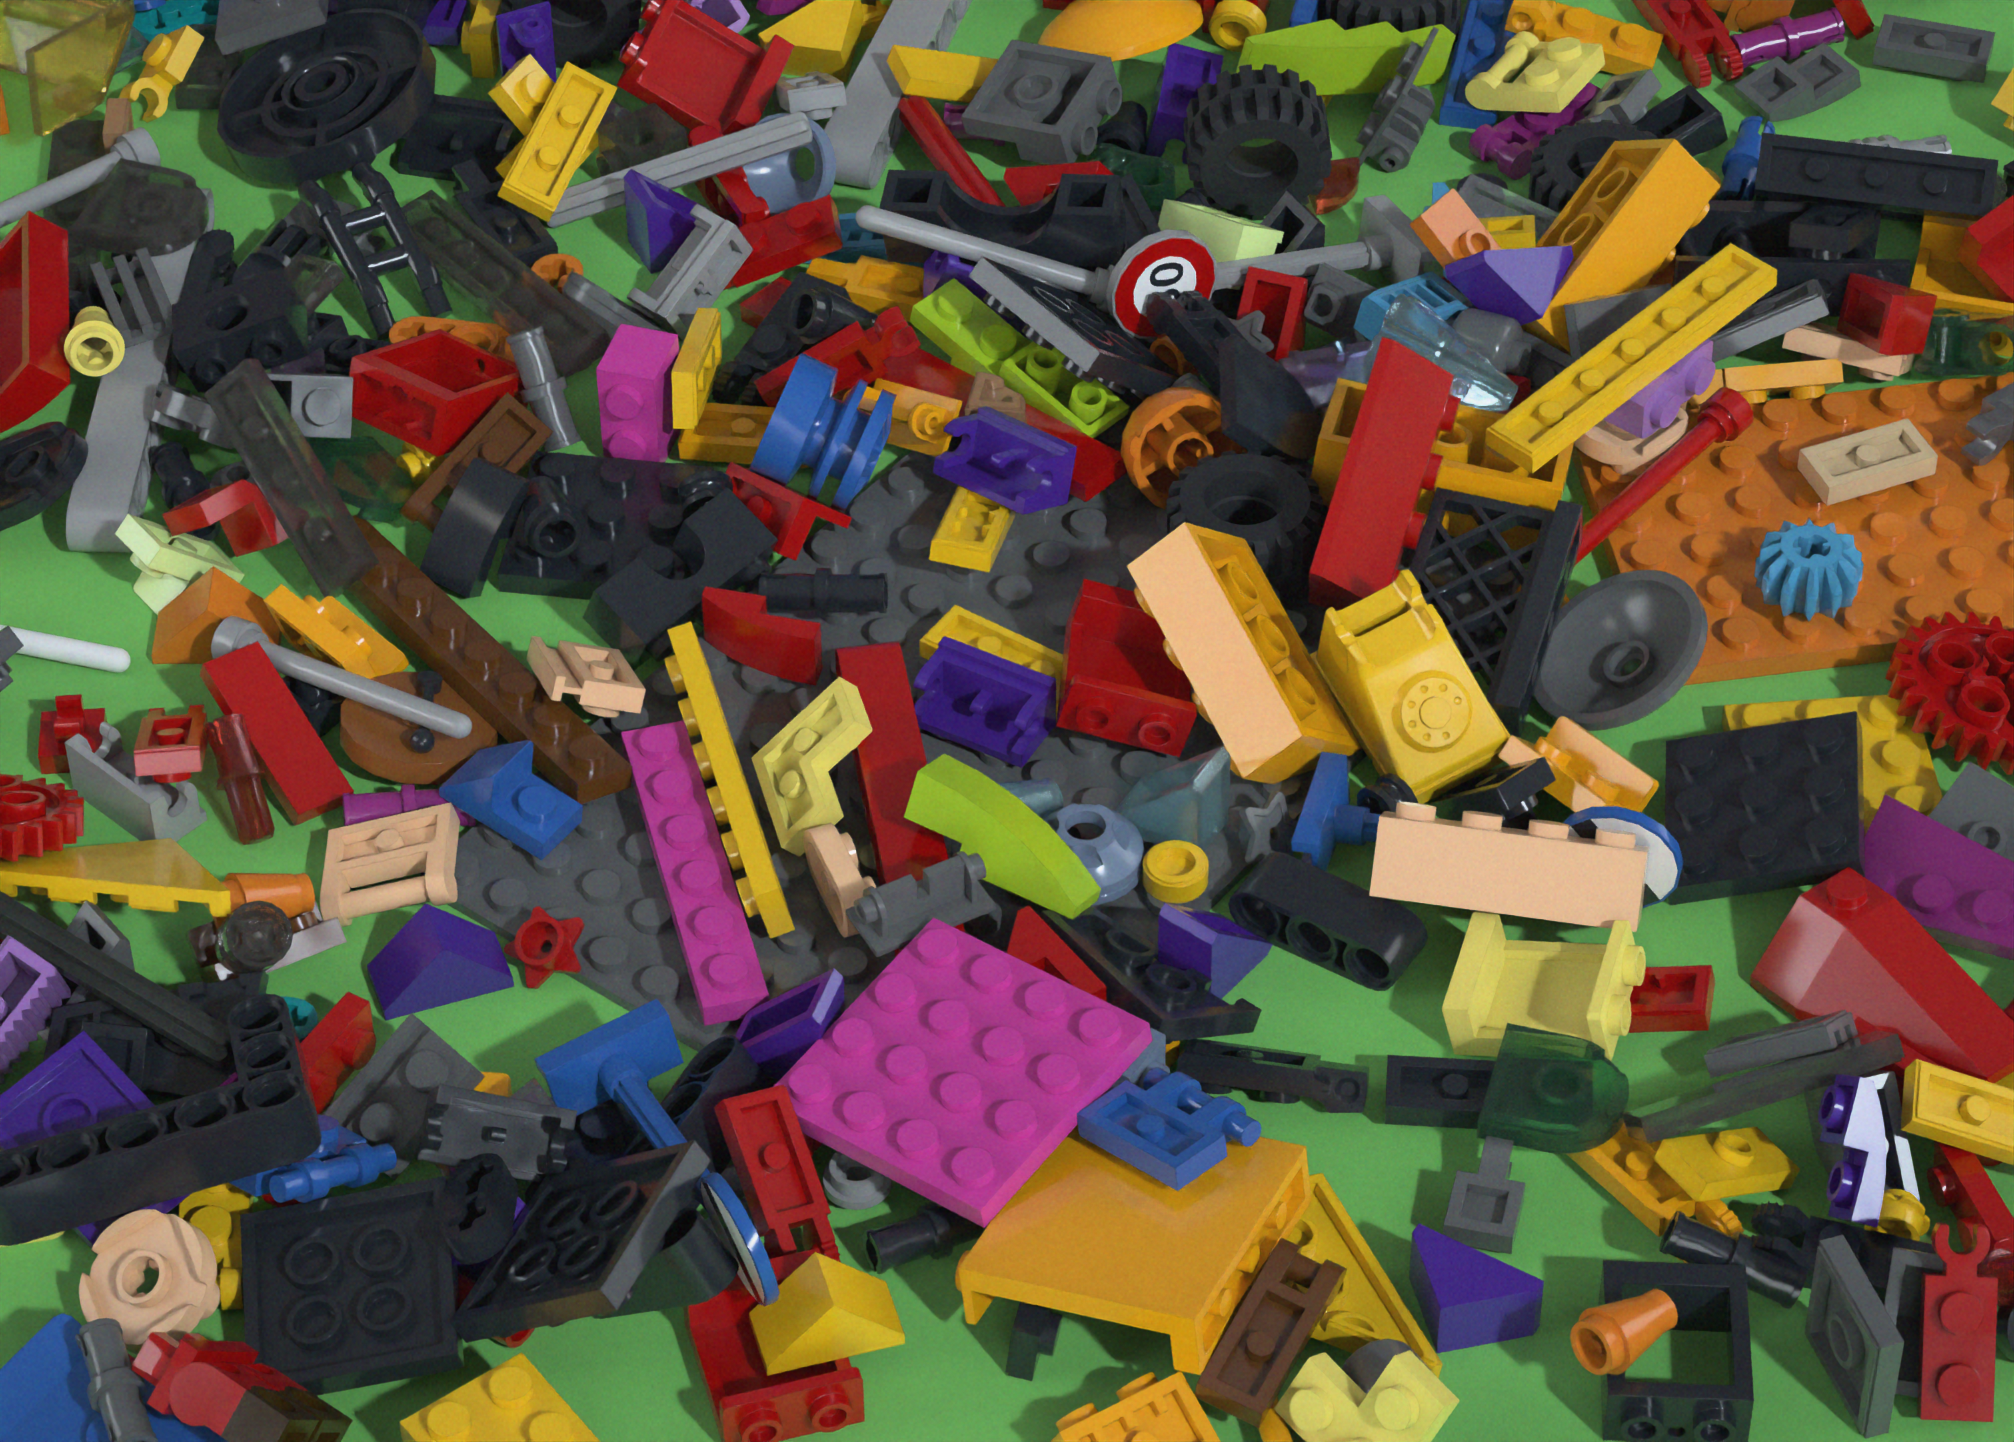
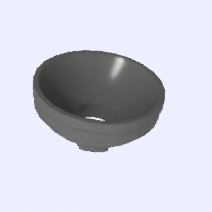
M571 270L567 276V280L562 287L563 304L568 317L566 325L605 351L620 324L658 331L662 330L648 318L577 272Z

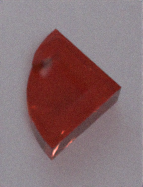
M1358 157L1331 160L1332 169L1330 176L1323 178L1324 188L1318 195L1308 194L1316 215L1335 211L1346 205L1355 196L1359 187L1360 175Z

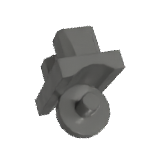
M1324 262L1320 264L1307 292V304L1304 309L1306 322L1339 339L1349 336L1352 346L1371 342L1375 355H1377L1379 347L1353 327L1362 299L1378 289Z

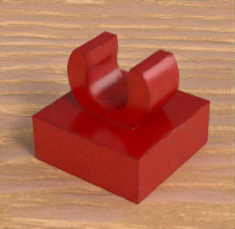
M81 694L55 696L57 711L41 712L38 749L41 774L70 773L65 742L78 733L87 739L93 753L100 748L103 737L100 734V724L104 721L107 722L105 708L84 709Z

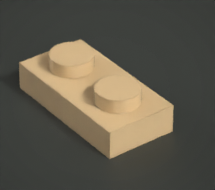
M1907 418L1800 449L1797 468L1826 506L1934 475L1936 473L1938 455Z

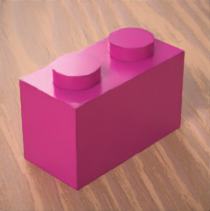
M620 324L596 368L603 457L665 462L682 430L673 429L671 371L679 354L678 334Z

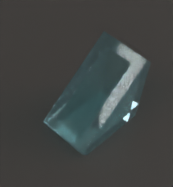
M1221 746L1142 777L1115 811L1128 818L1137 827L1142 838L1158 844L1168 840H1182L1195 844L1205 851L1229 821L1231 756Z

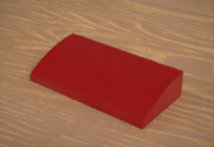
M29 210L0 243V433L20 424L43 409L70 384V364L64 353V343L69 334L68 231Z

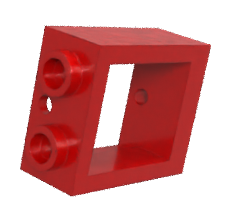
M441 329L352 357L349 376L353 377L352 417L437 457L452 452L507 392L526 409L528 407V402L523 403L519 390L523 389L524 386L516 363ZM479 359L483 360L485 364L484 371L480 369Z

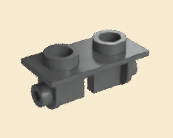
M960 851L954 853L950 859L923 869V879L917 882L909 874L874 888L871 886L864 889L863 897L856 899L854 906L846 909V915L875 956L879 957L907 946L933 917L954 927L996 910V904L978 881L986 877V868L980 855L976 852L967 855L965 852Z

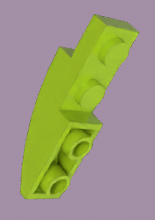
M955 278L912 307L909 322L952 357L951 365L974 377L976 372H984L1003 378L1004 385L1016 393L1022 394L1026 404L1092 438H1096L1128 414L1129 406L1095 378L1092 383H1089L1071 373L1061 364L1066 355L1056 347L1051 351L1034 341H1028Z

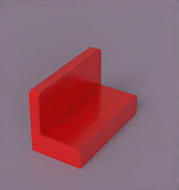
M730 461L725 472L732 479L733 493L778 539L773 551L782 556L797 560L816 516L846 529L850 525L852 517L818 500L809 498L808 495L787 485L783 486L758 475L746 467Z

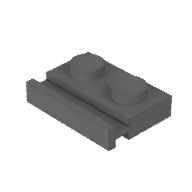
M411 1013L323 1115L337 1119L340 1126L366 1138V1144L371 1147L383 1143L390 1144L395 1150L397 1163L394 1169L384 1173L395 1181L417 1156L429 1091L439 1084L474 1090L485 1075Z

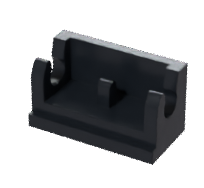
M434 94L429 112L419 118L400 138L406 139V143L398 159L399 174L455 182L452 166L473 159L490 183L503 180V177L495 168L524 138V135L496 102Z
M439 1084L429 1091L416 1160L458 1168L467 1160L478 1155L487 1153L498 1154L504 1160L514 1179L541 1184L545 1176L562 1173L565 1170L567 1159L563 1158L567 1136H570L574 1130L577 1111Z

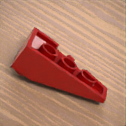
M1850 867L1799 895L1750 975L1751 987L1799 1020L1846 1010V1012L1851 1011L1854 1020L1858 1016L1880 1030L1893 1034L1903 1044L1936 1064L1945 1066L1950 1070L1991 1083H1996L2014 1072V1022L1896 898Z

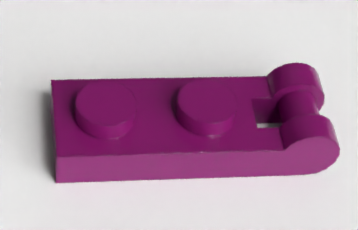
M1588 82L1560 113L1518 111L1495 126L1489 124L1481 125L1471 136L1468 145L1469 152L1484 162L1493 160L1497 163V168L1501 173L1512 180H1518L1530 173L1532 153L1534 148L1539 147L1540 140L1546 134L1555 135L1556 128L1563 125L1574 126L1577 121L1584 119L1583 109L1601 89Z

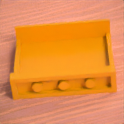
M1077 1124L989 1222L973 1248L966 1250L960 1257L956 1268L955 1284L957 1290L962 1292L966 1323L976 1325L995 1296L1138 1327L1169 1334L1174 1370L1201 1375L1275 1246L1281 1238L1288 1239L1311 1202L1306 1146L1259 1137L1252 1146L1245 1147L1231 1140L1226 1142L1227 1157L1177 1191L1079 1136Z

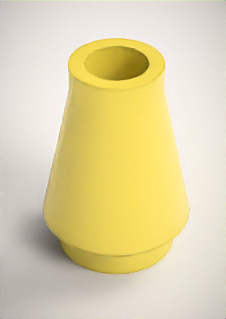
M89 306L77 314L75 324L66 337L64 353L70 366L79 373L87 376H102L112 372L119 366L124 357L125 344L121 334L111 322L109 314L100 307Z

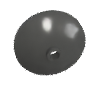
M1657 570L1625 572L1606 578L1588 587L1560 609L1534 692L1537 702L1553 720L1557 721L1559 717L1565 716L1587 731L1606 730L1624 726L1658 710L1684 686L1702 656L1707 639L1708 622L1701 600L1684 580L1670 573Z

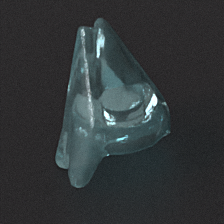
M1401 293L1395 298L1386 312L1383 325L1379 333L1374 336L1362 367V374L1364 375L1362 383L1368 384L1381 339L1385 337L1399 342L1453 374L1451 395L1460 397L1461 405L1493 412L1505 411L1509 409L1518 391V386L1509 377L1476 351L1432 309L1419 299Z

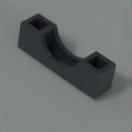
M888 170L879 206L883 210L1075 267L1109 268L1110 265L1116 266L1121 259L1127 231L1121 175L1062 174L1056 188L1044 199L1026 206L1002 207L979 201L968 195L955 184L947 171ZM883 234L888 262L925 263L927 258L931 257L935 251L928 247ZM959 257V262L977 264L975 261Z

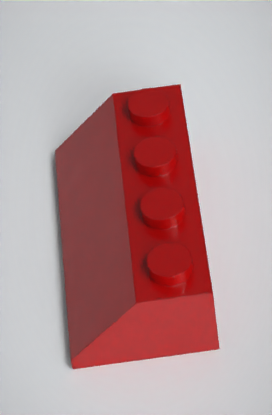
M1382 337L1309 571V603L1326 608L1333 607L1336 611L1342 610L1393 583L1399 576V571H1401L1398 570L1404 548L1416 550L1426 514L1417 512L1416 508L1422 489L1432 492L1435 489L1444 458L1443 455L1434 453L1440 431L1452 433L1461 403L1460 397L1451 395L1453 374L1389 338Z

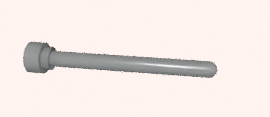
M142 127L118 136L117 144L110 147L109 154L1 202L0 228L20 220L28 210L35 213L116 175L121 174L123 177L132 175L135 178H140L159 169L161 160L155 142Z
M870 205L862 206L856 213V222L861 228L978 262L981 256L1066 289L1086 294L1089 302L1096 303V307L1102 312L1111 314L1108 310L1106 289L1115 267L1114 265H1110L1107 270L1097 267L1095 272Z
M230 616L220 623L214 633L211 645L213 659L258 641L279 673L456 739L467 737L472 730L470 718L463 713L271 643L261 627L251 621L237 616Z

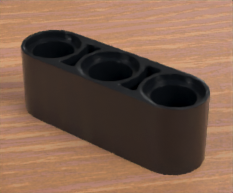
M1272 852L1266 855L1233 893L1228 903L1230 914L1234 921L1280 949L1375 991H1386L1391 988L1423 949L1428 939L1427 930L1422 921L1406 907L1386 898L1369 896L1370 891L1281 852Z

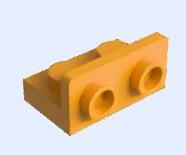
M280 584L263 600L287 642L303 655L368 679L401 672L409 665V661L402 651L333 596H326L322 601L318 602L314 597L307 594L301 600L283 584Z
M1565 716L1559 717L1546 738L1540 736L1535 744L1511 735L1498 755L1499 758L1509 765L1545 757L1556 780L1544 787L1543 790L1575 813L1590 807L1618 806L1642 813L1659 786L1656 779L1572 719Z
M1182 1371L1161 1381H1158L1154 1372L1147 1373L1120 1388L1116 1392L1120 1402L1100 1412L1097 1411L1093 1402L1070 1412L1055 1423L1059 1433L1050 1441L1221 1442Z

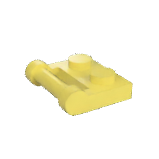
M1518 32L1507 42L1505 53L1487 72L1478 73L1468 82L1465 88L1466 98L1472 106L1481 110L1560 113L1605 65L1603 45L1581 43L1579 39L1572 37L1560 38L1552 42H1540L1530 32ZM1520 69H1524L1513 83H1508Z

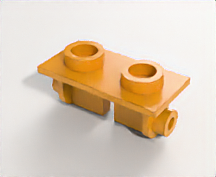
M876 378L874 388L866 387L858 408L870 414L873 412L882 389L897 395L892 406L891 432L886 443L934 457L948 451L952 435L944 432V428L950 421L958 418L963 401ZM851 389L845 393L843 401L845 400Z

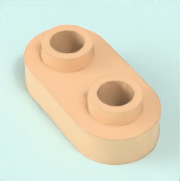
M832 823L805 830L803 840L808 866L839 932L844 938L860 934L846 915V909L853 907L854 901L863 897L864 889L871 886L876 888V885L870 876L861 877L858 871V857L851 836L848 832L839 834L837 828Z

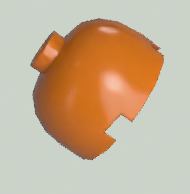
M1171 387L1147 397L1132 412L1122 433L1121 457L1131 482L1155 506L1163 509L1167 507L1169 488L1172 482L1179 480V473L1187 466L1197 467V460L1208 455L1213 458L1221 457V452L1234 450L1236 454H1242L1243 450L1247 454V449L1222 434L1220 399L1193 387Z

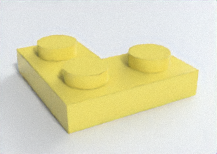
M838 677L751 757L781 848L798 857L805 853L803 840L805 830L829 823L835 825L844 817L828 771L850 751L854 750L873 731L857 686L841 677Z
M1411 1350L1393 1356L1368 1394L1324 1352L1307 1359L1274 1410L1305 1442H1431L1460 1400Z

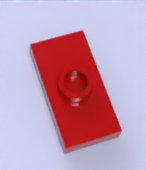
M1712 965L1646 967L1642 985L1633 986L1631 993V1023L1628 1033L1709 1031L1715 988Z

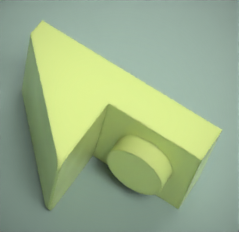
M127 514L115 533L133 552L130 557L131 562L142 570L134 584V592L157 615L160 610L213 566L239 583L245 576L212 542L186 533L172 537L168 527L131 514Z

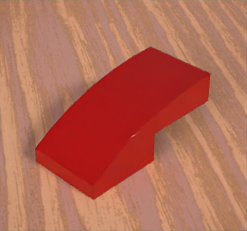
M705 586L702 593L704 638L706 642L723 654L753 669L787 680L817 685L823 669L821 623L767 614L766 596Z

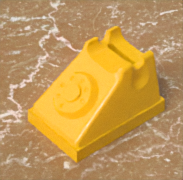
M1409 569L1399 571L1397 579L1387 587L1342 610L1335 611L1333 607L1326 610L1318 650L1311 653L1310 656L1368 758H1372L1373 766L1380 777L1387 773L1397 775L1412 789L1418 803L1424 804L1505 762L1498 755L1511 735L1485 697L1449 634L1441 616L1432 604L1427 605L1421 593L1420 585Z

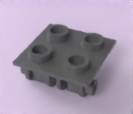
M1433 27L1422 46L1413 41L1411 42L1395 70L1402 77L1396 74L1392 80L1388 78L1377 95L1372 108L1380 112V114L1378 115L1373 111L1370 113L1355 140L1363 145L1362 151L1354 165L1356 169L1359 170L1367 156L1377 161L1388 172H1396L1409 164L1411 155L1418 145L1426 124L1435 109L1432 93L1424 87L1415 86L1413 82L1439 29Z

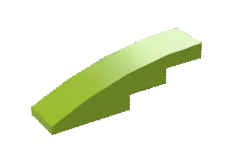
M1330 18L1246 37L1236 73L1240 72L1239 66L1252 64V70H1262L1264 64L1276 65L1277 72L1283 73L1287 69L1299 73L1300 82L1309 80L1316 87V95H1349L1380 92L1388 78L1392 80L1396 74L1402 77L1395 70L1411 42L1413 41L1422 46L1433 27L1439 30L1413 82L1417 87L1441 83L1456 35L1443 24L1400 33L1387 21L1344 30Z

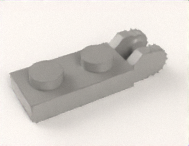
M818 71L809 72L805 76L794 78L781 76L772 93L774 107L778 113L787 111L795 113L800 111L804 112L806 117L812 120L832 117V107L847 105L844 83L828 73Z

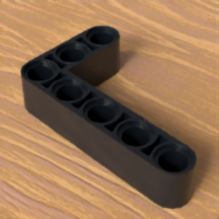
M276 994L255 995L242 1000L229 1012L227 1024L238 1082L0 1151V1245L12 1246L292 1164L307 1158L315 1152L321 1144L322 1134L305 1057L284 998Z
M726 1035L712 1041L694 1056L660 1105L687 1142L695 1140L711 1160L707 1166L709 1172H716L721 1175L732 1158L714 1107L723 1099L771 1088L774 1085L738 1038L734 1035ZM640 1131L622 1157L655 1149L644 1133ZM692 1199L685 1208L678 1212L664 1235L665 1243L662 1249L646 1263L632 1286L634 1292L630 1300L615 1313L608 1316L593 1315L594 1319H605L700 1304L717 1296L733 1281L739 1270V1263L699 1211L696 1210L700 1205L698 1201Z

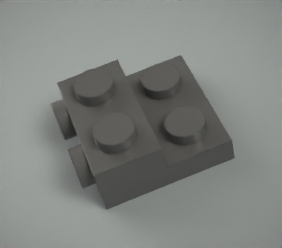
M1011 40L962 114L961 119L967 134L1015 142L1020 158L1023 160L1050 165L1074 163L1079 154L1089 155L1092 153L1098 137L1097 126L1104 115L1114 116L1119 111L1123 91L1120 83H1118L1111 57Z

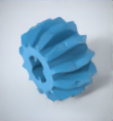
M1809 517L1803 526H1797L1791 522L1784 521L1778 532L1766 533L1765 539L1760 546V554L1756 558L1754 576L1757 578L1756 586L1763 593L1764 604L1780 605L1783 617L1798 612L1803 613L1808 622L1815 613H1821L1827 617L1834 618L1838 608L1852 606L1853 599L1857 595L1864 566L1863 561H1861L1862 552L1856 550L1854 535L1837 534L1834 523L1824 527L1815 526Z

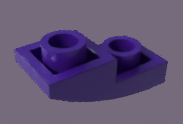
M1837 1074L1834 1085L1826 1089L1818 1112L1819 1124L1823 1126L1820 1142L1845 1148L1842 1161L1839 1160L1835 1163L1828 1178L1826 1194L1827 1199L1831 1201L1828 1216L1877 1228L1886 1176L1885 1129L1879 1097L1874 1080L1860 1076Z

